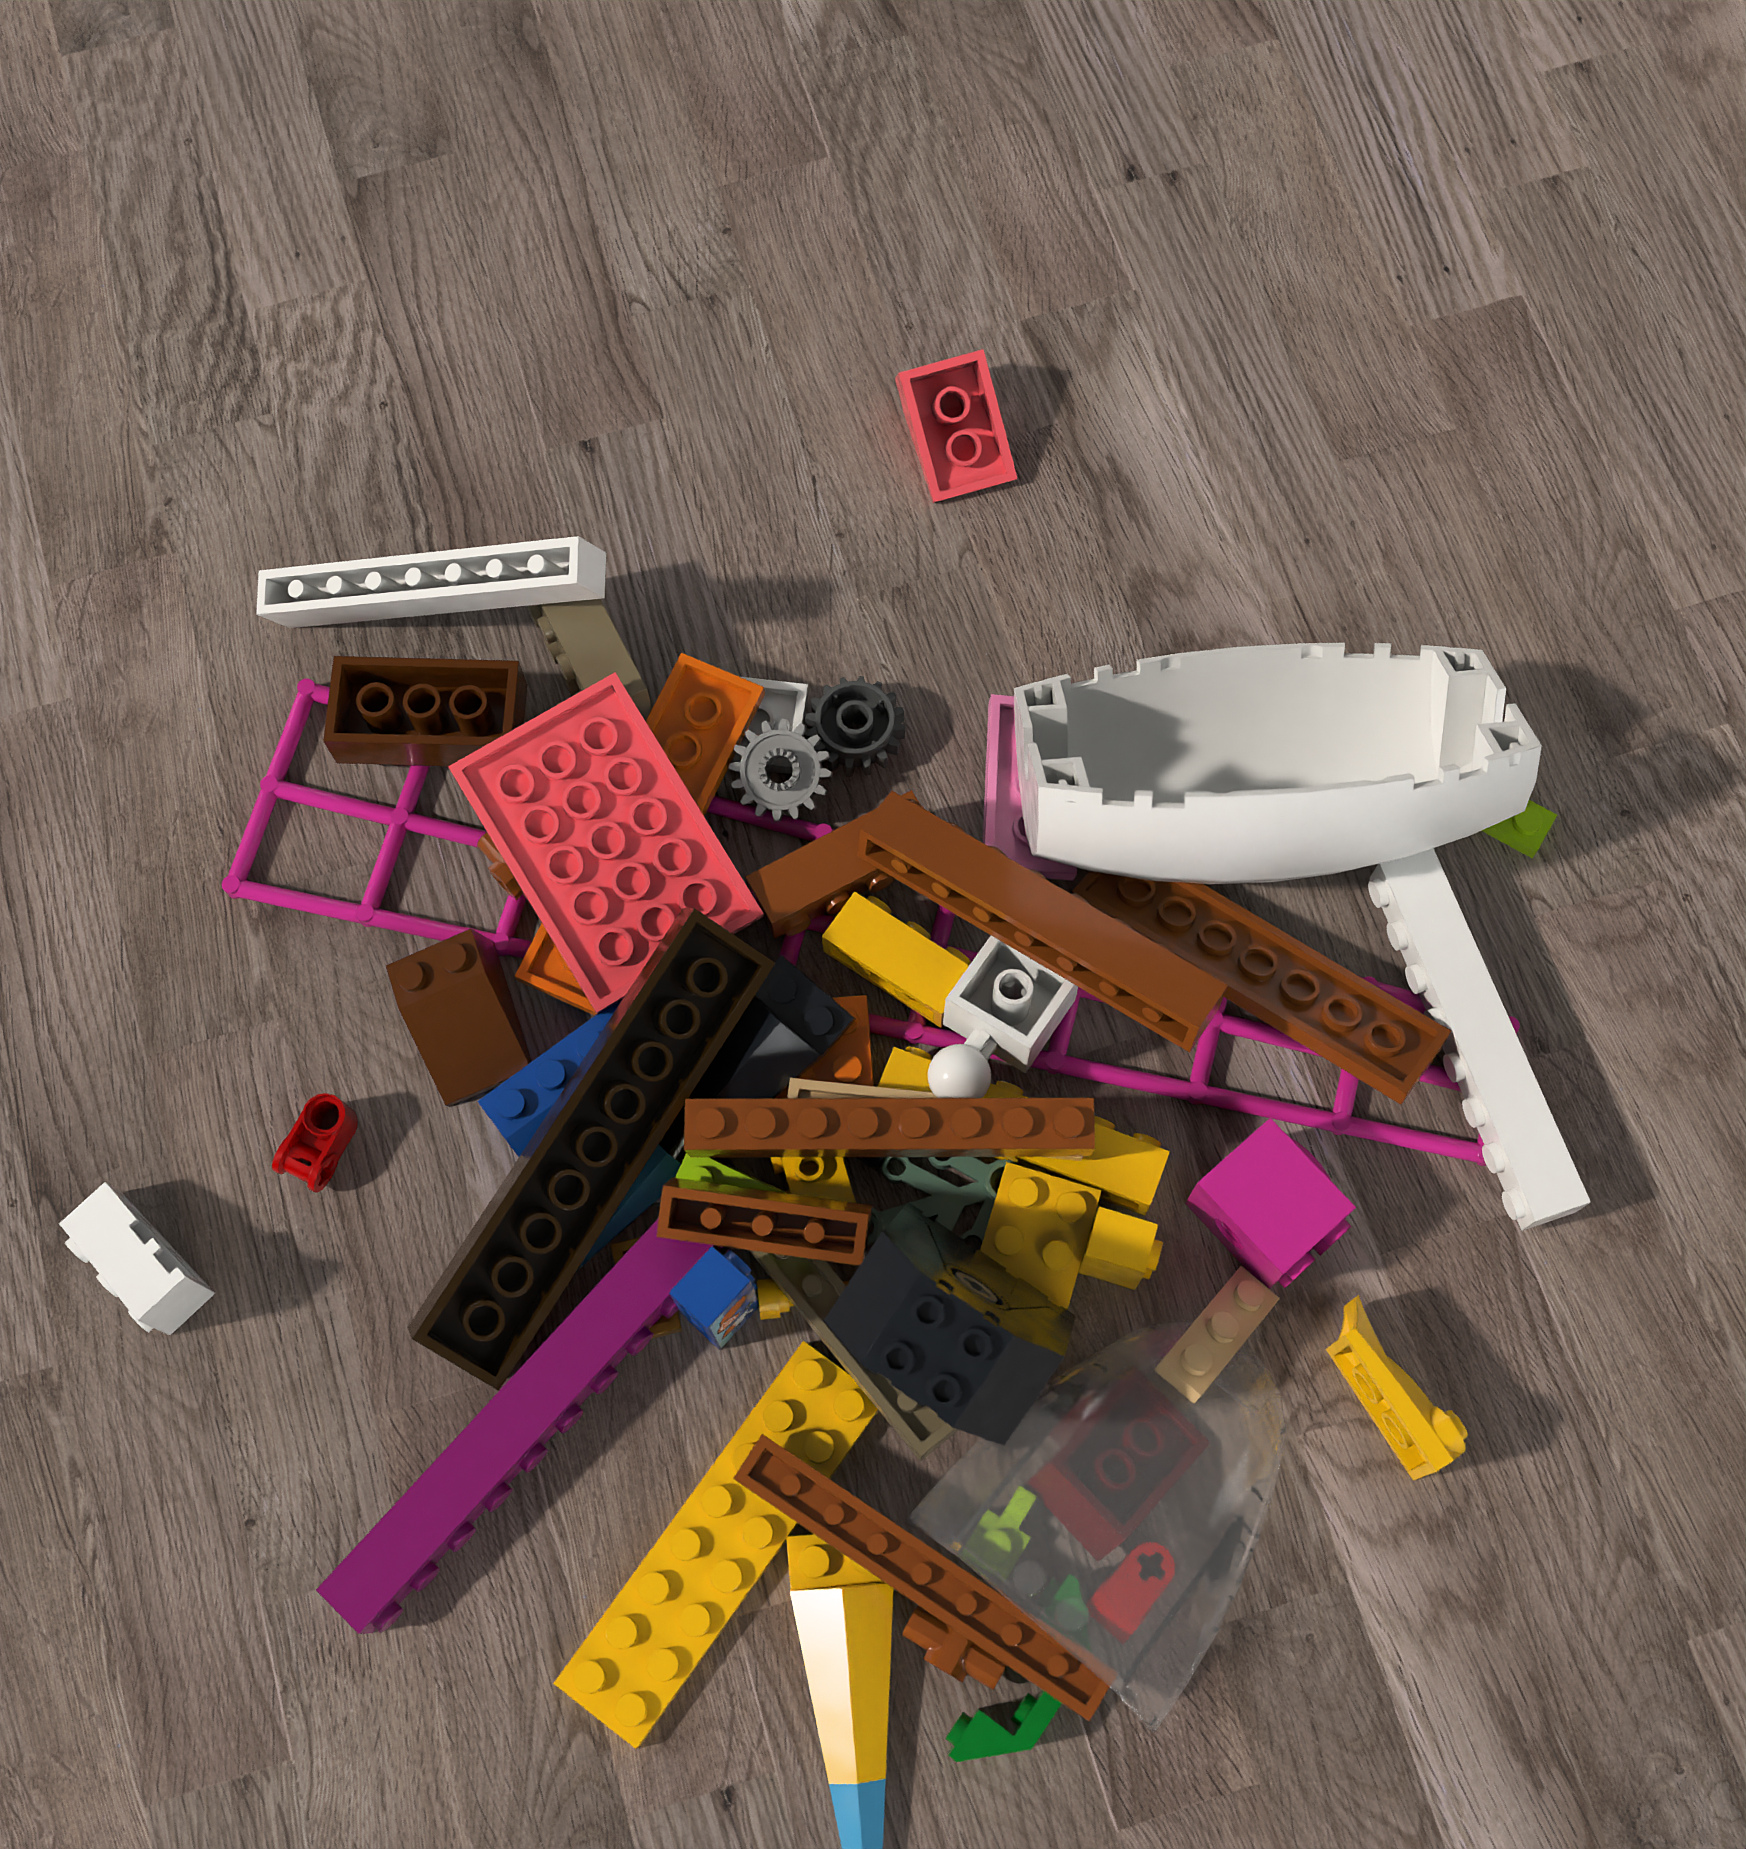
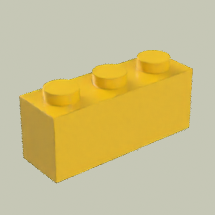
M854 891L822 935L823 952L941 1028L943 1026L945 999L969 967L971 961L962 952L948 946L946 949H943L930 940L931 935L917 923L908 921L905 924L892 916L891 909L878 898L868 896L866 899Z

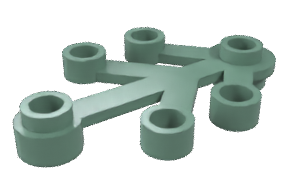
M885 1157L883 1159V1177L890 1183L900 1184L904 1182L929 1195V1197L910 1203L923 1211L922 1214L927 1218L937 1216L936 1221L951 1231L964 1207L984 1201L972 1229L960 1236L964 1241L968 1238H976L981 1244L983 1243L998 1192L994 1183L998 1178L1002 1177L1006 1162L1019 1165L1011 1160H997L988 1165L974 1157H951L947 1161H939L935 1157H928L930 1164L937 1169L945 1170L952 1167L977 1181L958 1188L910 1163L908 1157ZM893 1160H899L904 1163L906 1169L903 1174L895 1176L888 1172L887 1165ZM906 1204L881 1212L872 1207L870 1222L874 1229L868 1236L867 1247L874 1245L882 1231Z

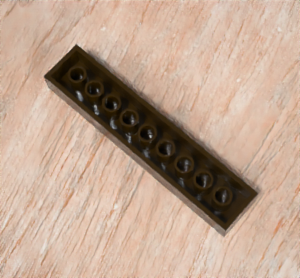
M682 908L407 1327L414 1341L494 1389L500 1390L682 1109L685 1099L689 1098L770 973L775 962L695 908Z

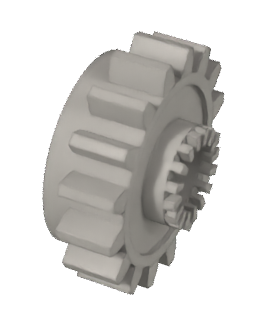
M781 718L777 730H773L768 721H763V733L758 736L754 732L747 730L745 734L750 742L747 747L735 745L734 750L742 758L741 762L730 763L729 769L740 772L741 778L732 782L731 786L734 789L744 788L747 793L740 800L742 805L746 806L753 801L758 803L755 815L762 817L769 808L772 809L774 821H781L786 810L789 811L793 819H799V807L802 805L811 810L817 808L812 799L815 793L827 795L828 791L820 783L822 778L832 777L833 772L822 768V762L831 756L828 751L817 752L815 749L822 740L819 735H814L808 740L804 738L806 725L800 723L793 732L789 731L790 726L787 719ZM786 757L792 763V776L784 783H775L769 774L770 765L775 759Z

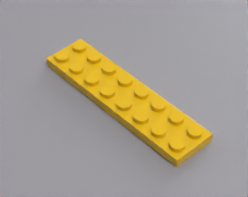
M805 1341L800 1344L554 1681V1685L633 1748L638 1749L784 1545L786 1537L790 1536L798 1525L797 1522L739 1484L733 1477L763 1434L830 1479L879 1411L847 1372Z

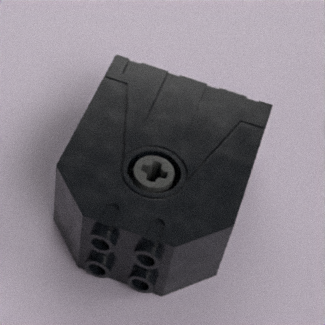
M908 1202L882 1231L824 1319V1322L860 1364L876 1375L879 1373L890 1380L893 1387L922 1407L926 1405L938 1414L937 1417L955 1429L1005 1446L1064 1359L1076 1315L1062 1306L1060 1308L1048 1300V1296L1020 1277L1017 1279L1009 1274L1004 1266L979 1249L974 1250L964 1243V1239L936 1220L933 1222L922 1214L923 1211Z

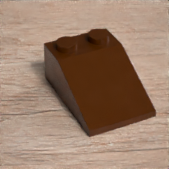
M468 929L386 965L398 1009L446 1106H453L499 1086L532 1062L494 941L473 929Z

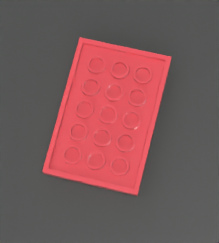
M616 672L448 766L596 1014L623 1000L682 908H695L732 934L759 920L764 915Z

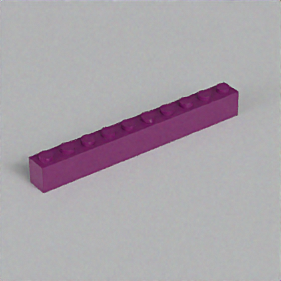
M657 1219L321 1583L316 1591L358 1634H370L376 1629L382 1633L388 1629L403 1612V1608L399 1604L413 1589L416 1592H420L436 1577L440 1571L436 1563L449 1549L456 1552L469 1541L476 1531V1528L472 1525L486 1509L489 1512H493L507 1499L512 1492V1488L508 1484L522 1469L528 1473L540 1463L548 1452L544 1445L558 1430L562 1434L567 1432L579 1420L584 1412L580 1405L594 1391L599 1395L611 1385L619 1373L615 1367L628 1353L632 1357L637 1355L649 1343L654 1335L649 1328L662 1315L670 1318L679 1310L669 1294L673 1287L711 1246L718 1252H721L724 1246L656 1237Z

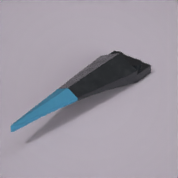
M780 955L688 1099H774L789 1086L790 1078L798 1079L822 1059L856 1018L786 957ZM685 1104L577 1271L662 1196L663 1185L672 1177L675 1178L686 1155L684 1150Z

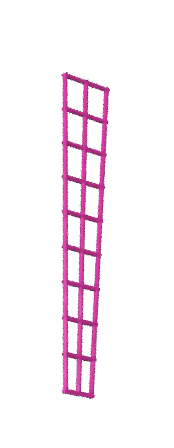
M307 678L299 681L296 698L267 774L260 781L261 789L228 876L222 881L223 890L233 899H248L360 923L365 927L374 926L439 941L472 929L379 909L407 830L477 847L479 839L487 832L414 813L430 766H410L396 808L284 781L314 701L328 705L330 687L314 683L313 680ZM716 795L707 812L808 841H814L835 830L828 824H816L801 819H793V817L784 814L781 821H774L772 811L769 810L762 817L755 815V806H745L741 802ZM277 798L389 826L361 905L247 881ZM508 895L496 933L473 929L494 941L499 956L509 955L524 958L532 942L514 938L526 902V898L523 895L518 900ZM939 905L930 940L946 949L950 946L947 944L955 914ZM821 914L812 919L810 926L806 929L824 934L835 917ZM806 929L794 936H786L785 934L779 957L783 955L796 966ZM950 946L962 952L971 962L978 954V952ZM1361 977L1424 1014L1426 1009L1419 993L1414 994L1411 990L1378 982L1373 977ZM1079 987L1076 1000L1051 1035L1048 1051L1041 1050L1030 1066L1046 1070L1051 1074L1070 1075L1189 1101L1191 1104L1210 1105L1331 1131L1335 1135H1350L1476 1162L1480 1166H1487L1482 1154L1484 1143L1480 1133L1478 1141L1475 1143L1353 1117L1352 1112L1359 1079L1343 1069L1340 1072L1332 1112L1208 1086L1220 1032L1322 1057L1269 1024L1225 1014L1227 1003L1225 997H1223L1218 1012L1198 1040L1189 1081L1067 1056L1080 997L1105 1003ZM910 1009L907 1021L869 1013L870 1033L906 1040L911 1044L920 1043L939 1048H945L954 1044H964L967 1038L955 1031L927 1026V1019ZM1508 1016L1517 1035L1520 1023L1515 1017ZM994 1054L990 1057V1059L1004 1061ZM1430 1064L1419 1080L1420 1082L1461 1092L1458 1083L1450 1080L1443 1067Z

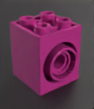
M1271 1118L1196 1184L1185 1202L1189 1209L1243 1267L1269 1289L1277 1282L1284 1289L1316 1260L1309 1253L1313 1249L1320 1256L1352 1227L1345 1219L1356 1208L1332 1183L1320 1162L1304 1146L1289 1138Z

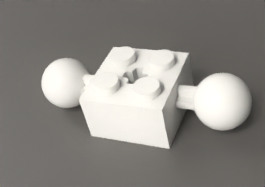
M990 936L945 999L943 1025L967 1038L964 1044L947 1046L933 1057L928 1069V1083L932 1093L937 1098H983L991 1082V1070L988 1059L992 1054L1026 1073L1076 1000L1078 986L995 937Z

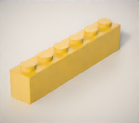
M894 1047L878 1087L932 1093L928 1083V1069L933 1056L915 1047H906L905 1051ZM997 1081L996 1085L990 1083L988 1091L983 1096V1098L1028 1097L1023 1096L1024 1091L1021 1088L1004 1081ZM1094 1116L1095 1150L1091 1157H1083L1082 1161L1047 1157L993 1158L1011 1160L1022 1167L1102 1190L1100 1199L1145 1216L1151 1206L1170 1151L1160 1148L1161 1142L1151 1136L1141 1133H1134L1133 1137L1115 1131V1125L1110 1121Z

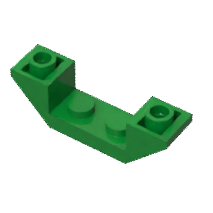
M1071 1574L1066 1575L1061 1583L1052 1578L1035 1603L1043 1609L1037 1619L1092 1655L1078 1580ZM1042 1689L1036 1698L1028 1692L1010 1719L1018 1725L1012 1734L979 1709L975 1711L972 1717L962 1712L945 1738L953 1745L947 1755L956 1762L1032 1750L1062 1703Z

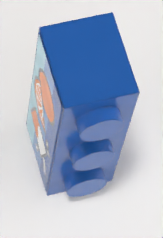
M711 1246L673 1287L669 1294L683 1317L720 1350L759 1308V1302L755 1294L758 1288L753 1282L755 1280L754 1277L750 1274L752 1270L742 1259L731 1250L722 1255Z

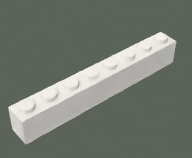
M576 536L259 570L256 615L288 628L602 599L605 598L606 552L583 538Z
M1434 848L1377 864L1369 878L1368 889L1374 905L1377 908L1382 907L1388 921L1387 935L1392 947L1396 951L1400 950L1407 965L1405 975L1408 985L1414 994L1419 993L1426 1009L1424 1015L1452 1031L1442 1047L1445 1053L1443 1056L1444 1068L1450 1080L1458 1083L1465 1100L1462 1102L1463 1111L1468 1123L1473 1128L1477 1127L1484 1143L1482 1154L1488 1169L1493 1174L1497 1173L1504 1189L1502 1201L1507 1214L1512 1220L1517 1219L1521 1231L1576 1213L1591 1203Z

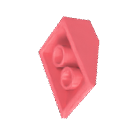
M984 349L898 373L895 378L897 389L933 503L1018 479Z

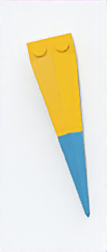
M813 1533L790 1535L786 1537L790 1594L842 1849H883L893 1588Z

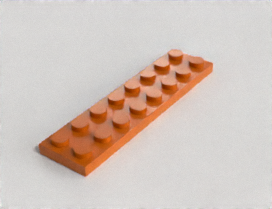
M681 653L646 723L703 816H705L729 768V764L736 754L734 747L741 744L745 732L748 730L765 696V689L763 686ZM541 923L514 977L520 983L592 1015H597Z

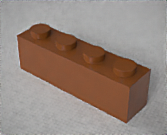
M912 790L901 795L906 799H913L919 802ZM876 809L745 876L747 887L763 911L764 915L762 918L774 939L783 934L794 936L810 926L812 919L825 912H828V914L840 912L854 891L858 894L867 890L874 893L884 889L893 882L894 878L857 856L860 828Z
M672 1177L662 1188L656 1237L860 1266L866 1257L873 1205Z

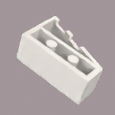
M104 1182L59 1223L70 1237L65 1242L67 1247L84 1263L90 1261L99 1272L96 1276L98 1281L112 1295L120 1298L129 1309L128 1313L147 1332L155 1328L171 1335L215 1294L121 1191L107 1182Z

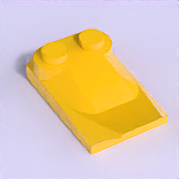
M1358 1295L1343 1307V1323L1339 1337L1326 1351L1414 1481L1439 1471L1463 1454L1466 1450L1463 1439L1468 1437V1433L1461 1420L1453 1411L1443 1412L1440 1408L1433 1406L1413 1379L1385 1354Z

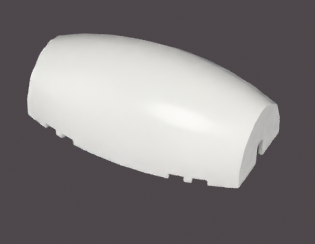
M1297 643L1232 647L1137 659L1136 671L1114 675L1113 668L1110 665L1095 667L1094 679L1072 684L1071 677L1068 674L1014 688L1018 778L1027 843L1032 856L1089 871L1150 881L1235 884L1278 882L1331 875L1393 861L1468 837L1525 811L1536 783L1542 745L1516 703L1506 704L1505 720L1502 722L1506 687L1483 650L1421 645L1420 656L1390 654V643H1374L1373 654L1344 653L1345 643Z

